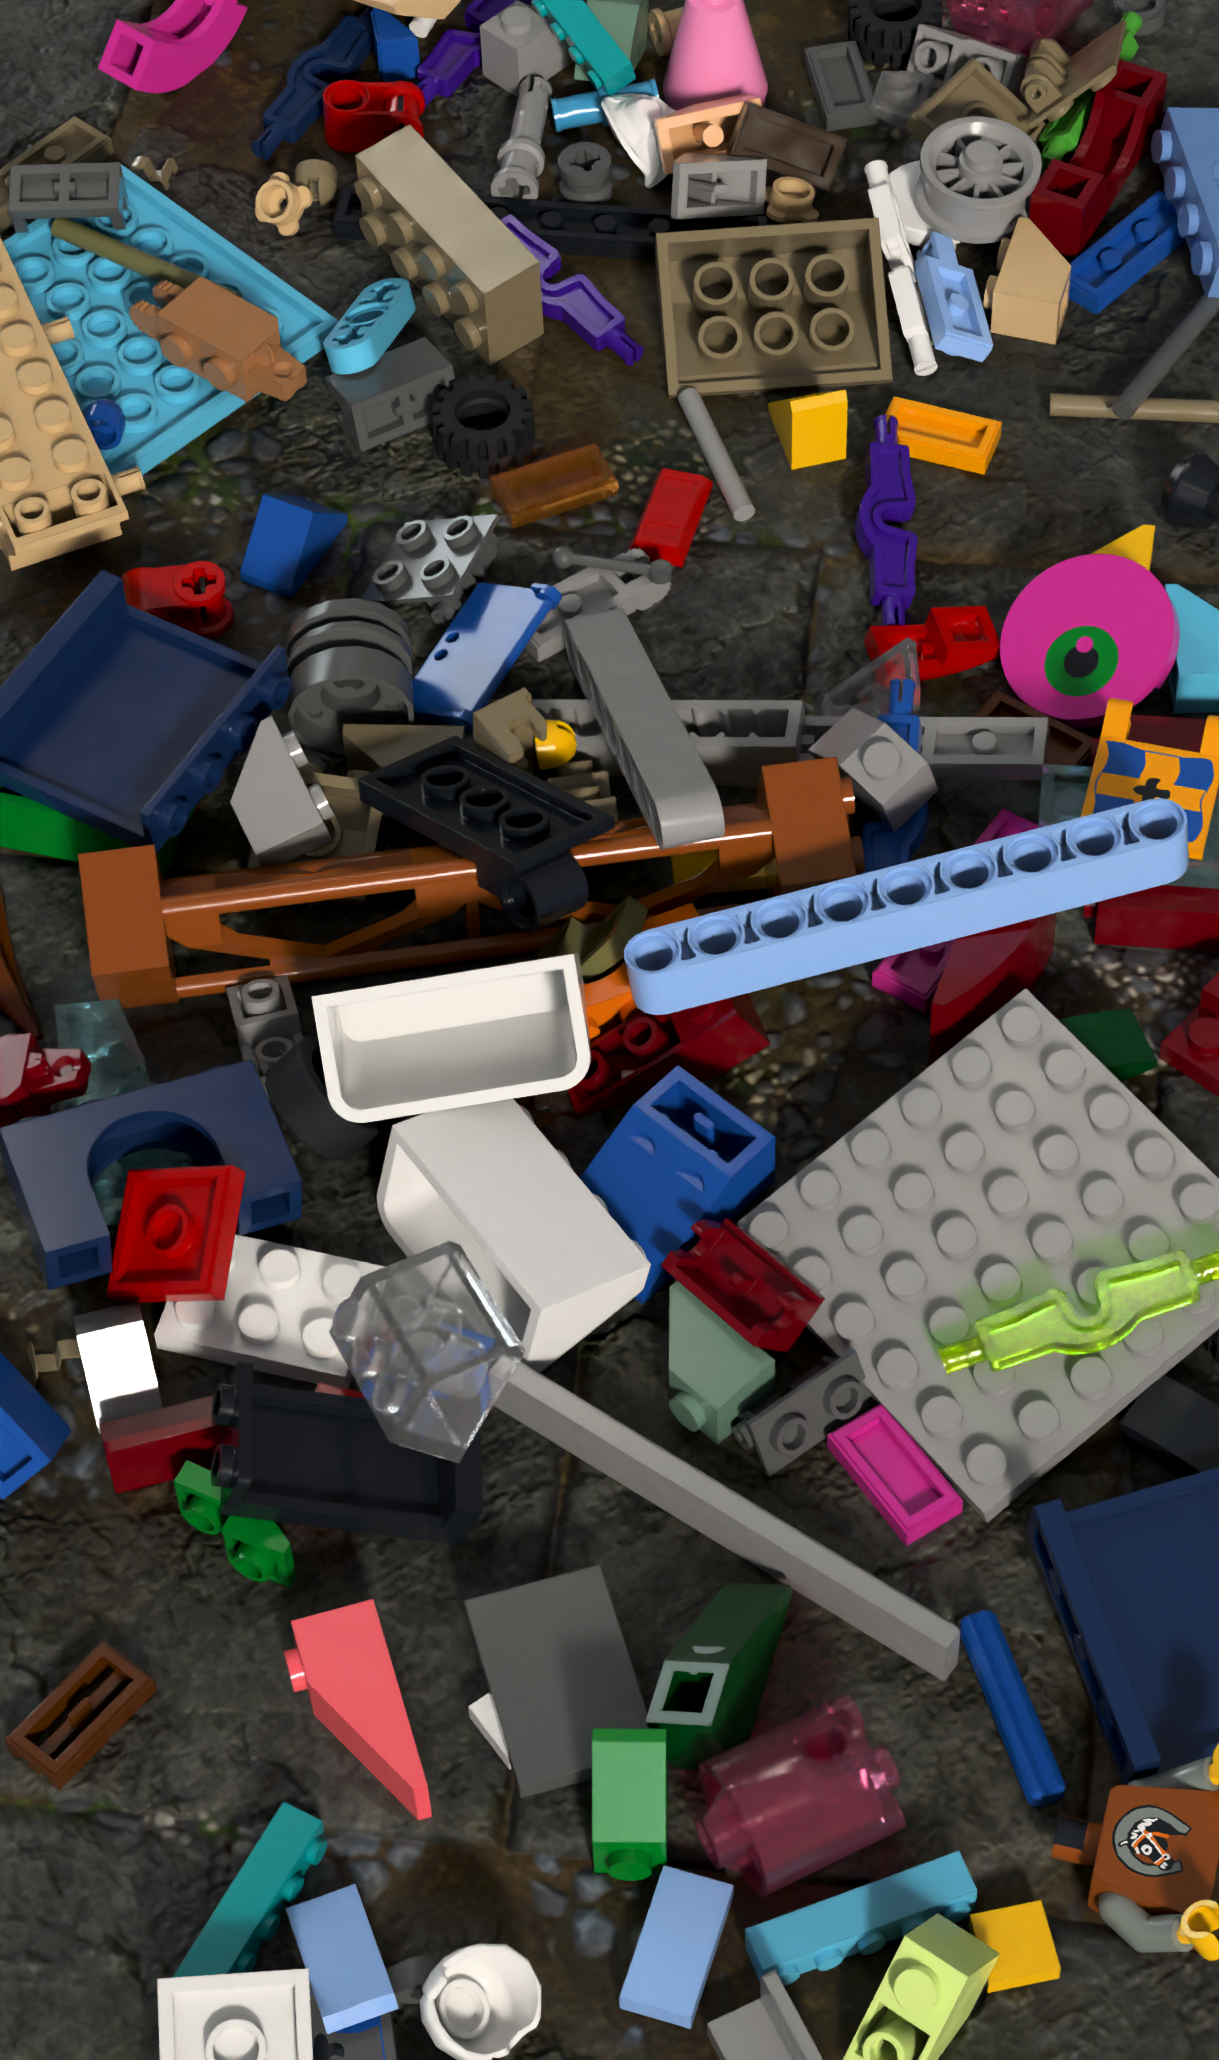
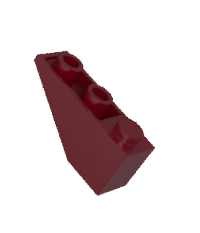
M748 994L664 1015H653L641 1011L590 1043L591 1064L589 1070L577 1085L567 1089L576 1113L583 1117L639 1100L677 1065L702 1082L719 1077L771 1043Z

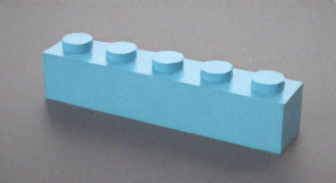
M956 1851L746 1928L745 1949L759 1982L760 1976L775 1970L783 1986H786L796 1981L800 1974L816 1968L820 1971L832 1969L838 1966L843 1961V1958L860 1952L862 1955L875 1953L881 1950L887 1942L904 1937L937 1913L953 1923L965 1919L976 1909L977 1888L960 1852Z

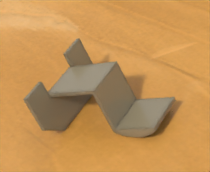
M138 156L134 158L129 169H144L149 182L161 181L167 192L170 186L168 180L172 172L174 175L176 174L178 166L174 158H168L162 170H155L150 157Z
M76 1339L58 1341L55 1353L35 1355L33 1343L29 1341L27 1352L29 1360H31L34 1387L37 1384L38 1372L60 1371L62 1359L81 1358Z

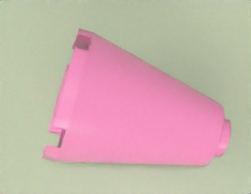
M685 0L663 80L664 102L672 109L678 111L698 103L740 94H749L760 97L762 107H764L768 83L744 1Z

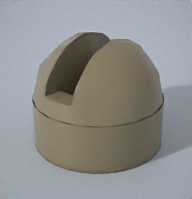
M320 159L305 160L300 162L295 168L294 184L298 187H308L312 192L313 201H320V205L323 206L334 197L337 189L338 172L335 166L327 161Z

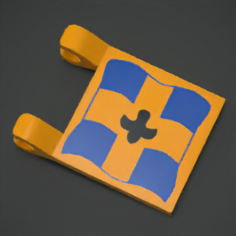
M1110 698L1107 703L1101 737L1081 817L1148 799L1162 798L1172 800L1181 805L1187 815L1189 858L1202 860L1219 787V716H1207L1200 753L1128 740L1133 702Z

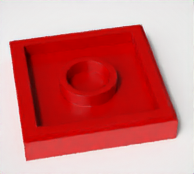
M233 1165L128 1170L112 1259L113 1272L109 1276L106 1297L119 1303L224 1300L246 1172Z

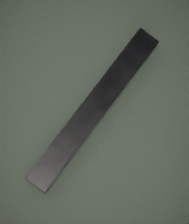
M342 187L333 222L334 238L366 240L359 225V219L363 217L361 201L354 187ZM478 196L500 219L510 214L513 215L531 232L557 249L559 254L655 261L656 233L771 225V219L767 216L744 215L673 219L669 209Z

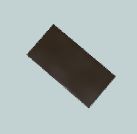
M744 101L726 153L733 156L767 159L768 169L786 176L803 179L813 186L829 191L847 139L754 103Z

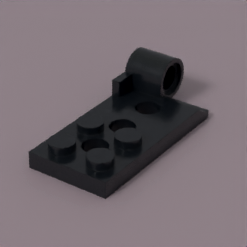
M456 735L358 778L360 801L476 863L478 886L499 897L508 919L516 928L526 933L536 931L586 905L589 889L585 874L576 859L566 851L615 828L614 817Z

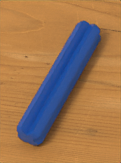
M990 1610L968 1614L960 1622V1636L1026 1800L1035 1808L1056 1803L1064 1797L1065 1781L998 1618Z

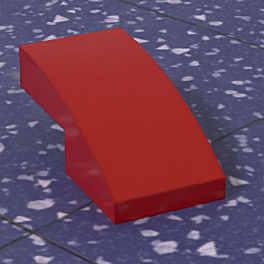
M986 606L930 608L925 624L870 626L864 640V645L880 686L890 685V681L894 679H900L901 684H903V679L921 682L974 668L1000 657V640Z

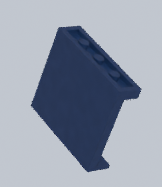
M101 570L0 687V785L135 847L154 844L158 853L171 836H177L183 830L189 813L205 794L212 793L217 788L224 770L239 752L246 751L251 746L260 721L266 719L273 710H279L287 701L292 682L288 674L285 648L277 645L264 662H260L126 603L122 578Z
M1219 1467L1066 1512L1061 1499L1034 1506L1026 1533L1122 1784L1127 1785L1130 1781L1202 1758L1213 1757V1752L1219 1743Z

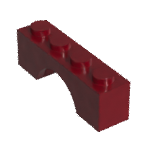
M1119 59L1115 77L1103 88L1096 91L1087 127L1069 163L1053 159L1040 178L1036 188L1031 193L1029 219L1060 253L1074 258L1082 253L1152 141V136L1158 130V123L1164 110L1168 74Z

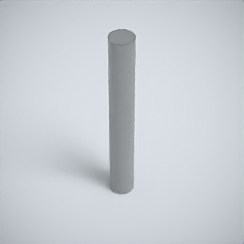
M687 388L678 396V402L734 519L740 522L748 520L755 513L752 501L698 390Z

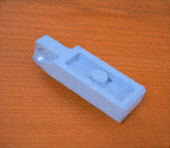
M932 231L930 238L921 251L918 250L916 253L915 273L935 349L951 356H961L983 362L992 351L993 342L973 269L958 264L951 238Z

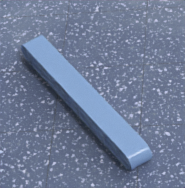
M1162 798L1148 799L648 929L631 938L624 949V960L632 998L637 1008L645 1013L653 1015L670 1014L1169 884L1178 880L1186 872L1189 865L1187 815L1181 805L1172 800Z

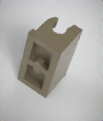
M524 687L473 712V742L475 746L534 775L533 731L535 737L545 741L547 739V724L543 716L531 704V694Z

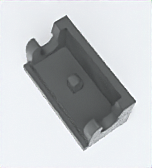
M120 162L10 165L8 213L10 218H12L16 233L28 232L26 219L111 217L114 230H126L123 210H128V194Z
M423 337L384 353L375 365L366 370L344 375L334 373L325 377L328 392L342 409L335 413L338 423L355 442L356 448L363 452L431 424L434 401L438 402V394L443 389L451 391L450 383L455 381L452 364L426 337Z

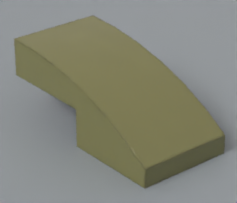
M628 895L592 931L571 917L535 953L533 960L579 953L583 982L588 981L624 958V949L628 941L642 931L648 909Z

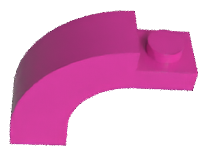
M175 0L161 16L147 23L139 24L116 19L98 69L136 91L165 93L176 90L193 80L212 65L222 54L237 32L248 7L238 2V0Z

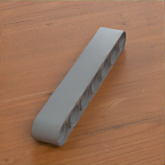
M623 608L564 619L562 622L563 637L570 666L659 849L664 850L723 837L725 835V822L716 786Z

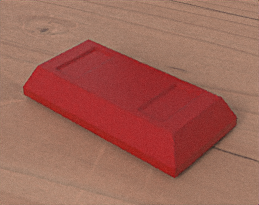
M666 468L659 470L628 550L640 548L650 557L649 560L651 562L664 559L669 561L672 566L683 568L713 488V481L703 475Z

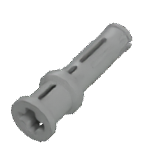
M530 77L524 79L519 86V96L509 140L501 145L497 154V165L500 170L491 181L492 197L537 200L539 183L536 178L542 173L545 166V154L540 146L550 98L553 95L550 83L541 77L534 78L532 91H529L531 85Z

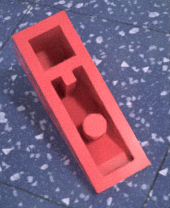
M374 1599L291 1621L296 1648L285 1650L283 1654L293 1692L307 1689L314 1716L418 1821L432 1817L427 1781Z

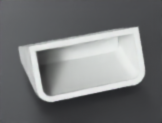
M579 953L311 996L329 1102L338 1115L355 1123H366L563 1091L577 1085L586 1076L591 1064L585 990Z
M514 1099L427 1112L392 1125L377 1191V1206L381 1220L393 1240L467 1333L505 1347L504 1354H509L538 1373H541L644 1289L651 1263L647 1260L642 1247L635 1240L627 1236L609 1214L603 1200L596 1194H592L572 1170L567 1157L560 1150L552 1146L534 1124L528 1110L518 1105Z

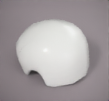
M474 1944L457 1949L445 1956L436 1965L422 1986L423 1996L420 1999L422 2023L435 2046L456 2060H492L493 2058L507 2056L524 2035L537 2027L541 2018L542 1985L529 1959L507 1944Z

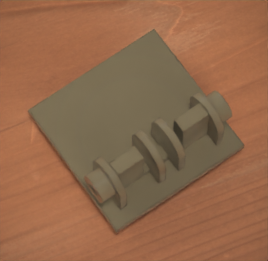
M1124 19L1071 57L1051 38H1040L1032 44L1024 71V79L1020 87L1023 98L1032 108L1028 121L1030 129L1046 118L1049 122L1057 120L1072 107L1074 98L1087 89H1090L1092 92L1100 90L1115 77L1127 25Z

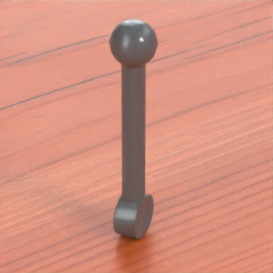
M567 546L557 547L552 554L553 563L561 569L572 565L645 575L649 576L650 580L655 584H666L672 579V565L664 559H658L651 564L574 553Z

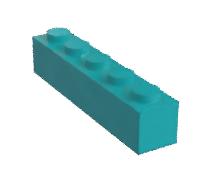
M583 0L531 1L538 15L541 18L547 16L551 21L550 29L558 41L561 42L565 39L570 46L568 52L578 66L583 63L588 69L586 75L596 90L602 88L608 96H612L636 79L631 61Z
M283 1802L172 1978L252 1972L256 1964L258 1949L264 1940L269 1942L274 1937L280 1925L281 1912L288 1902L292 1904L296 1901L304 1885V1875L311 1864L316 1866L325 1854L328 1842L326 1841L322 1820L288 1803Z

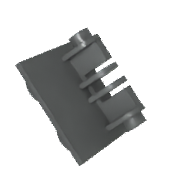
M498 514L464 515L457 518L405 522L403 527L397 532L396 539L379 568L374 572L372 580L361 599L378 602L383 605L426 602L432 611V620L440 626L448 627L476 585L483 581L485 572L499 552L497 546L498 539L493 530L500 517Z

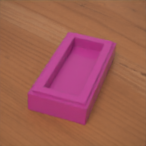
M882 1404L876 1405L827 1434V1448L905 1546H908L962 1513V1498L914 1439Z

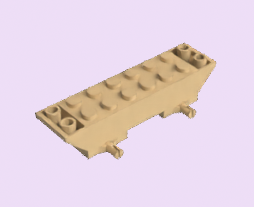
M0 237V549L4 552L11 571L121 536L120 522L129 519L128 510L121 496L145 490L146 488L138 466L119 473L110 474L51 345L75 339L70 320L66 315L51 322L40 323Z

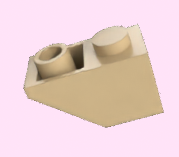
M1019 217L1012 238H1002L996 264L997 271H1000L999 276L990 275L986 284L983 307L992 309L990 333L1056 345L1068 308L1071 265L1030 219Z

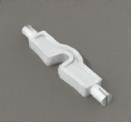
M875 160L869 162L864 168L870 187L868 194L874 218H879L881 247L891 268V272H888V277L902 331L909 345L914 372L916 375L926 376L934 373L938 368L932 349L934 343L915 273L914 259L908 244L899 204L889 178L888 166L883 160Z

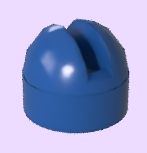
M104 398L91 401L82 411V414L99 450H109L117 447L126 428L125 416L122 413L121 407L115 401Z

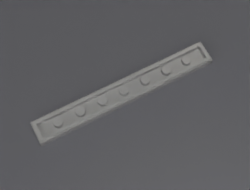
M500 1352L488 1366L490 1404L785 1585H790L798 1593L940 1680L945 1681L958 1664L961 1632L958 1626L509 1354Z

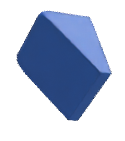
M372 7L373 11H370L373 44L380 79H383V82L417 78V68L420 66L416 35L390 13Z

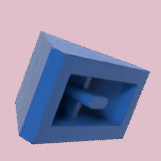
M263 494L240 570L241 581L292 599L348 523L347 514L299 496Z

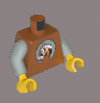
M1219 1743L1213 1752V1757L1209 1756L1130 1781L1127 1785L1111 1787L1103 1824L1059 1815L1051 1858L1094 1868L1087 1905L1092 1910L1100 1913L1101 1919L1137 1952H1188L1195 1950L1203 1959L1208 1961L1219 1959V1941L1211 1933L1219 1929V1905L1211 1900L1219 1860Z

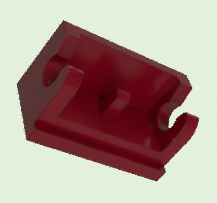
M725 1218L723 1223L711 1220H700L691 1226V1230L700 1237L696 1246L688 1252H685L683 1249L670 1251L660 1266L753 1347L788 1352L825 1298L733 1219Z

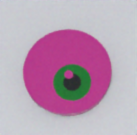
M1088 554L1070 558L1055 564L1039 574L1015 599L1006 616L1001 632L1000 658L1002 668L1009 685L1024 704L1070 727L1088 728L1101 726L1104 722L1107 703L1110 698L1132 701L1134 707L1148 696L1154 688L1159 690L1173 667L1179 647L1180 629L1175 606L1160 581L1149 570L1135 561L1110 554Z

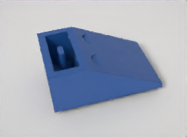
M679 1065L633 1104L580 1176V1179L592 1194H596L603 1200L609 1214L627 1236L635 1240L642 1247L647 1260L651 1263L644 1289L634 1297L635 1300L643 1304L672 1277L660 1266L670 1251L683 1249L685 1252H688L696 1246L700 1237L691 1230V1226L700 1220L723 1223L725 1218L734 1220L775 1182V1136Z

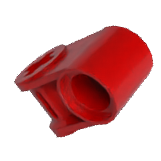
M336 81L330 84L323 93L325 141L330 148L338 152L364 151L399 131V123H403L404 127L410 124L424 138V127L419 120L425 108L424 93L418 86L406 81ZM399 96L403 97V111H398Z
M196 561L183 565L157 568L139 567L129 570L121 577L128 605L207 639L218 637L228 631L233 624L234 612L232 605L223 595L227 585L223 570L217 564L209 561ZM200 577L204 578L205 580V593H202L199 582ZM202 607L206 608L209 620L207 623L202 618Z

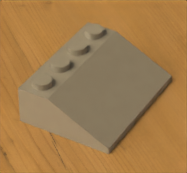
M879 218L656 233L655 263L668 399L678 398L679 394L687 388L697 389L700 396L892 383L893 376Z

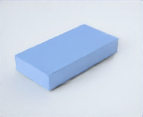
M663 1865L619 1997L620 2009L691 2029L734 1897V1885Z
M356 1884L286 1908L304 1966L309 1968V1981L327 2034L399 2009Z

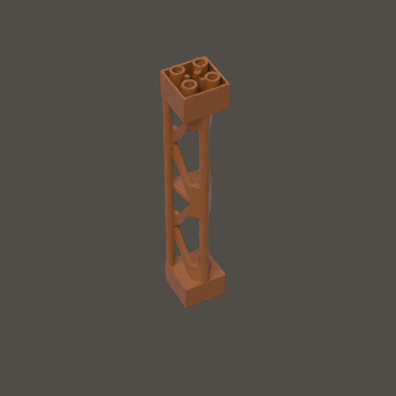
M837 757L761 766L755 803L722 807L725 822V835L723 837L660 850L645 818L640 817L618 820V822H614V829L566 851L576 859L581 867L717 850L718 859L701 874L636 900L648 909L646 919L678 908V906L755 875L763 867L766 874L769 898L865 873V859L861 837H850L849 814L855 813L852 781L850 776L840 777ZM154 844L78 854L91 975L104 1012L179 1002L181 998L226 993V988L246 984L256 979H269L288 975L290 984L538 952L561 928L542 929L531 933L519 932L481 937L479 902L491 909L503 910L500 898L478 886L476 863L441 844L168 879L163 878ZM410 889H415L416 899L402 912L325 945L242 934L225 926L220 920V914ZM587 901L583 908L560 919L569 920L573 917L592 931L617 905ZM748 903L696 910L702 916ZM463 906L468 939L379 950V945L455 914ZM172 940L191 949L269 959L270 965L176 977Z

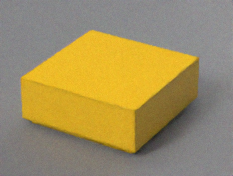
M1041 1900L969 1915L968 1926L971 1935L1000 1953L985 1983L987 1993L1059 1979L1061 1966Z

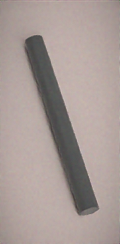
M1204 293L1113 403L1112 410L1118 418L1129 420L1218 313L1219 298H1207Z

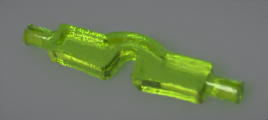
M1178 1249L1147 1261L1101 1271L1094 1279V1289L1100 1310L1092 1317L1085 1318L1076 1314L1073 1305L1068 1301L1067 1294L1062 1290L1054 1288L1010 1309L979 1319L975 1322L977 1335L937 1348L945 1373L948 1376L950 1373L985 1362L986 1360L990 1370L998 1372L1055 1351L1064 1354L1081 1355L1109 1348L1127 1337L1140 1321L1199 1301L1201 1299L1200 1286L1219 1279V1250L1189 1260L1186 1251Z

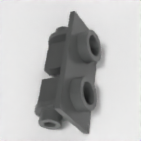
M851 1349L840 1358L838 1356L834 1358L827 1355L823 1356L818 1360V1365L787 1385L788 1394L783 1397L774 1394L753 1410H745L739 1414V1423L732 1427V1432L744 1449L749 1450L755 1445L767 1476H772L825 1439L827 1434L848 1423L875 1404L862 1383L866 1377L857 1352Z

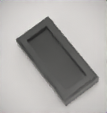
M856 41L804 48V64L826 131L879 124V108Z

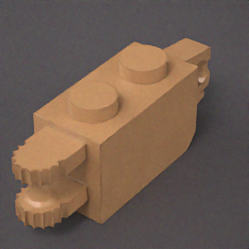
M202 276L186 289L176 284L173 285L171 281L162 280L152 289L154 300L161 308L153 304L150 305L148 301L139 300L129 309L130 319L134 322V325L138 327V330L140 329L143 333H147L149 337L160 342L163 356L177 367H185L208 380L216 389L228 391L245 402H249L259 392L286 402L298 389H301L307 383L305 365L281 348L278 318Z

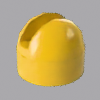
M545 720L547 724V739L545 741L535 737L533 731L539 770L557 768L564 763H568L575 755L577 747L576 736L571 726L561 720Z

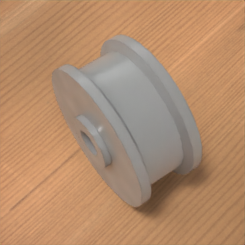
M981 116L962 117L940 125L929 134L921 149V174L915 191L916 206L920 215L935 231L960 242L988 244L1002 241L1003 237H1012L1018 218L1029 219L1031 193L1039 182L1042 169L1039 149L1034 141L1021 129L995 118Z

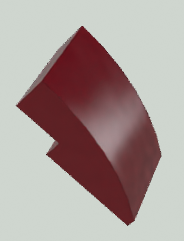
M1057 913L955 939L932 1000L928 1067L1025 988L1033 994L1043 977L1053 953Z

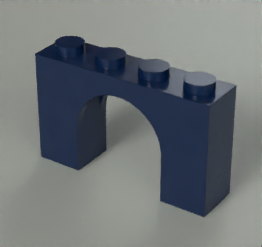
M252 1059L232 1065H216L205 1072L169 1082H154L140 1090L115 1097L92 1099L78 1107L49 1115L26 1117L15 1124L0 1128L3 1167L48 1290L113 1272L110 1233L95 1197L93 1187L99 1176L108 1166L121 1157L136 1151L170 1149L188 1154L202 1162L205 1166L233 1165L245 1171L237 1222L239 1236L302 1218V1179Z

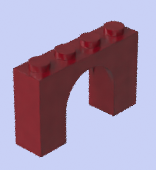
M1131 715L1128 740L1200 753L1207 719ZM1091 737L1089 774L1092 773L1100 738ZM1219 787L1214 806H1219ZM1189 862L1186 872L1178 880L1169 884L1084 905L1083 918L1095 919L1094 944L1219 952V864Z

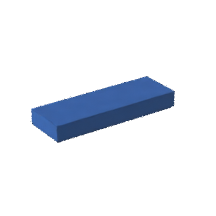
M1160 190L1155 192L1069 263L1071 265L1070 300L1097 315L1186 241L1185 237L1179 235L1177 214L1172 200H1168L1165 193Z

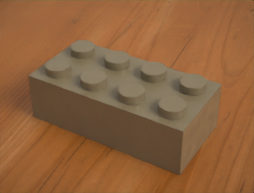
M410 124L355 155L358 180L354 185L361 201L363 217L359 219V225L363 235L373 247L377 248L380 246L390 256L391 262L401 278L413 281L422 291L426 304L436 316L443 314L454 326L458 339L467 350L472 351L475 349L491 366L544 334L539 261Z

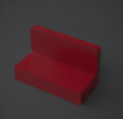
M214 1395L99 1423L115 1494L174 1480L186 1460L211 1470L215 1448L218 1444H221V1426L212 1424Z

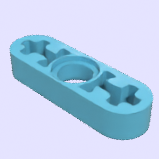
M384 279L367 286L359 294L323 342L330 369L333 373L343 375L357 373L372 367L379 361L416 310L407 279Z

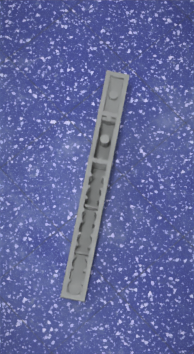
M490 699V701L488 702L487 705H489V704H491V703H493V702H495V701H497V700H499V699ZM531 699V704L545 720H561L571 726L576 736L577 747L575 755L569 762L592 759L593 771L604 769L608 771V775L624 777L587 700ZM671 700L714 784L719 786L758 789L761 766L815 759L810 755L808 749L843 717L805 716L803 700ZM919 717L922 725L920 755L928 762L935 780H1045L1050 738L1048 717ZM443 723L442 726H451V724ZM465 733L466 741L474 745L473 733ZM533 739V746H534V767H538V762H537V757H536V751H535V745H534V739Z

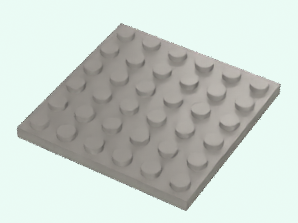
M1026 988L737 1222V1224L825 1298L806 1325V1328L833 1357L838 1356L840 1358L851 1349L857 1352L866 1377L862 1383L877 1405L882 1404L892 1417L919 1445L945 1479L986 1523L1219 1329V1178Z

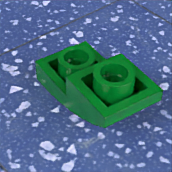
M186 1460L174 1480L181 1516L191 1526L203 1533L217 1535L219 1532H222L228 1561L243 1576L256 1582H266L270 1579L290 1588L296 1578L290 1542L274 1521L221 1515V1487L212 1486L211 1471Z

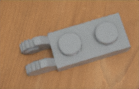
M633 548V550H628L627 553L623 552L612 558L645 564L651 563L650 557L640 548ZM587 567L553 585L561 593L562 600L555 609H550L525 648L539 663L565 649L562 629L564 619L621 607L626 615L635 612L636 609L644 611L652 607L654 603H658L661 599L663 600L665 595H668L672 583L655 584L650 580L649 576Z

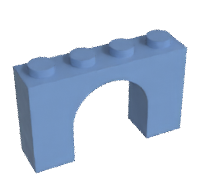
M1167 107L1160 130H1156L1152 136V159L1154 163H1158L1164 178L1165 196L1168 200H1172L1177 214L1179 235L1185 237L1189 247L1192 271L1194 275H1199L1206 297L1219 298V108Z

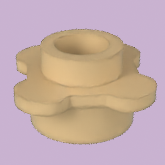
M276 172L270 176L269 180L261 186L257 193L255 215L261 222L276 225L281 235L293 236L299 230V219L304 209L312 204V192L306 186L298 187L291 183L286 173ZM284 199H286L287 206L286 208L282 209V202Z
M786 176L776 179L772 186L765 187V201L768 203L767 217L781 224L817 222L819 212L812 206L815 189L810 183L797 177Z

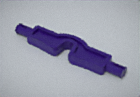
M474 0L466 8L464 15L466 27L474 33L450 29L443 34L431 54L417 68V86L423 91L425 96L424 110L436 95L450 97L474 68L482 66L480 25L516 0ZM518 0V1L530 5L532 0Z
M510 214L500 219L539 261L543 315L565 322L595 351H601L608 346L627 366L634 365V360L638 362L644 353V348L625 333L624 315L603 297L584 274H576L557 284L548 283L562 267L561 256L558 250L531 232L513 215Z
M880 415L874 420L875 442L870 443L865 457L866 492L855 518V535L858 545L869 559L871 605L882 607V626L906 625L905 609L910 608L916 593L915 560L918 538L911 531L885 524L886 522L908 521L913 516L916 504L910 473L909 447L898 444V420L890 415L888 423L886 420L887 415Z

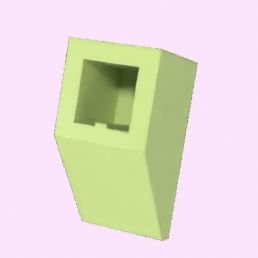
M939 1913L907 1933L843 2060H938L970 2015L1000 1953Z

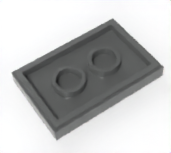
M600 1564L464 1600L466 1618L520 1799L592 1779V1728L649 1729L645 1723L648 1713Z

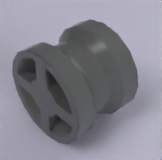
M578 142L563 149L558 157V171L562 177L559 182L560 199L562 202L606 205L613 195L612 179L609 176L612 171L611 155L608 150L592 142Z

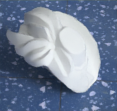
M629 93L604 97L601 106L605 112L608 125L628 156L645 176L644 186L651 189L667 176L663 173L654 119L676 110L669 107L658 97L645 94Z

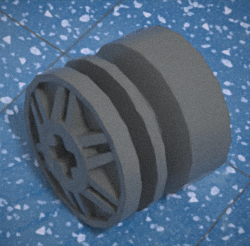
M333 599L309 607L293 621L286 636L287 667L292 682L291 691L287 699L290 730L294 731L302 745L322 755L345 759L342 736L343 724H414L410 628L399 613L381 603L364 599Z

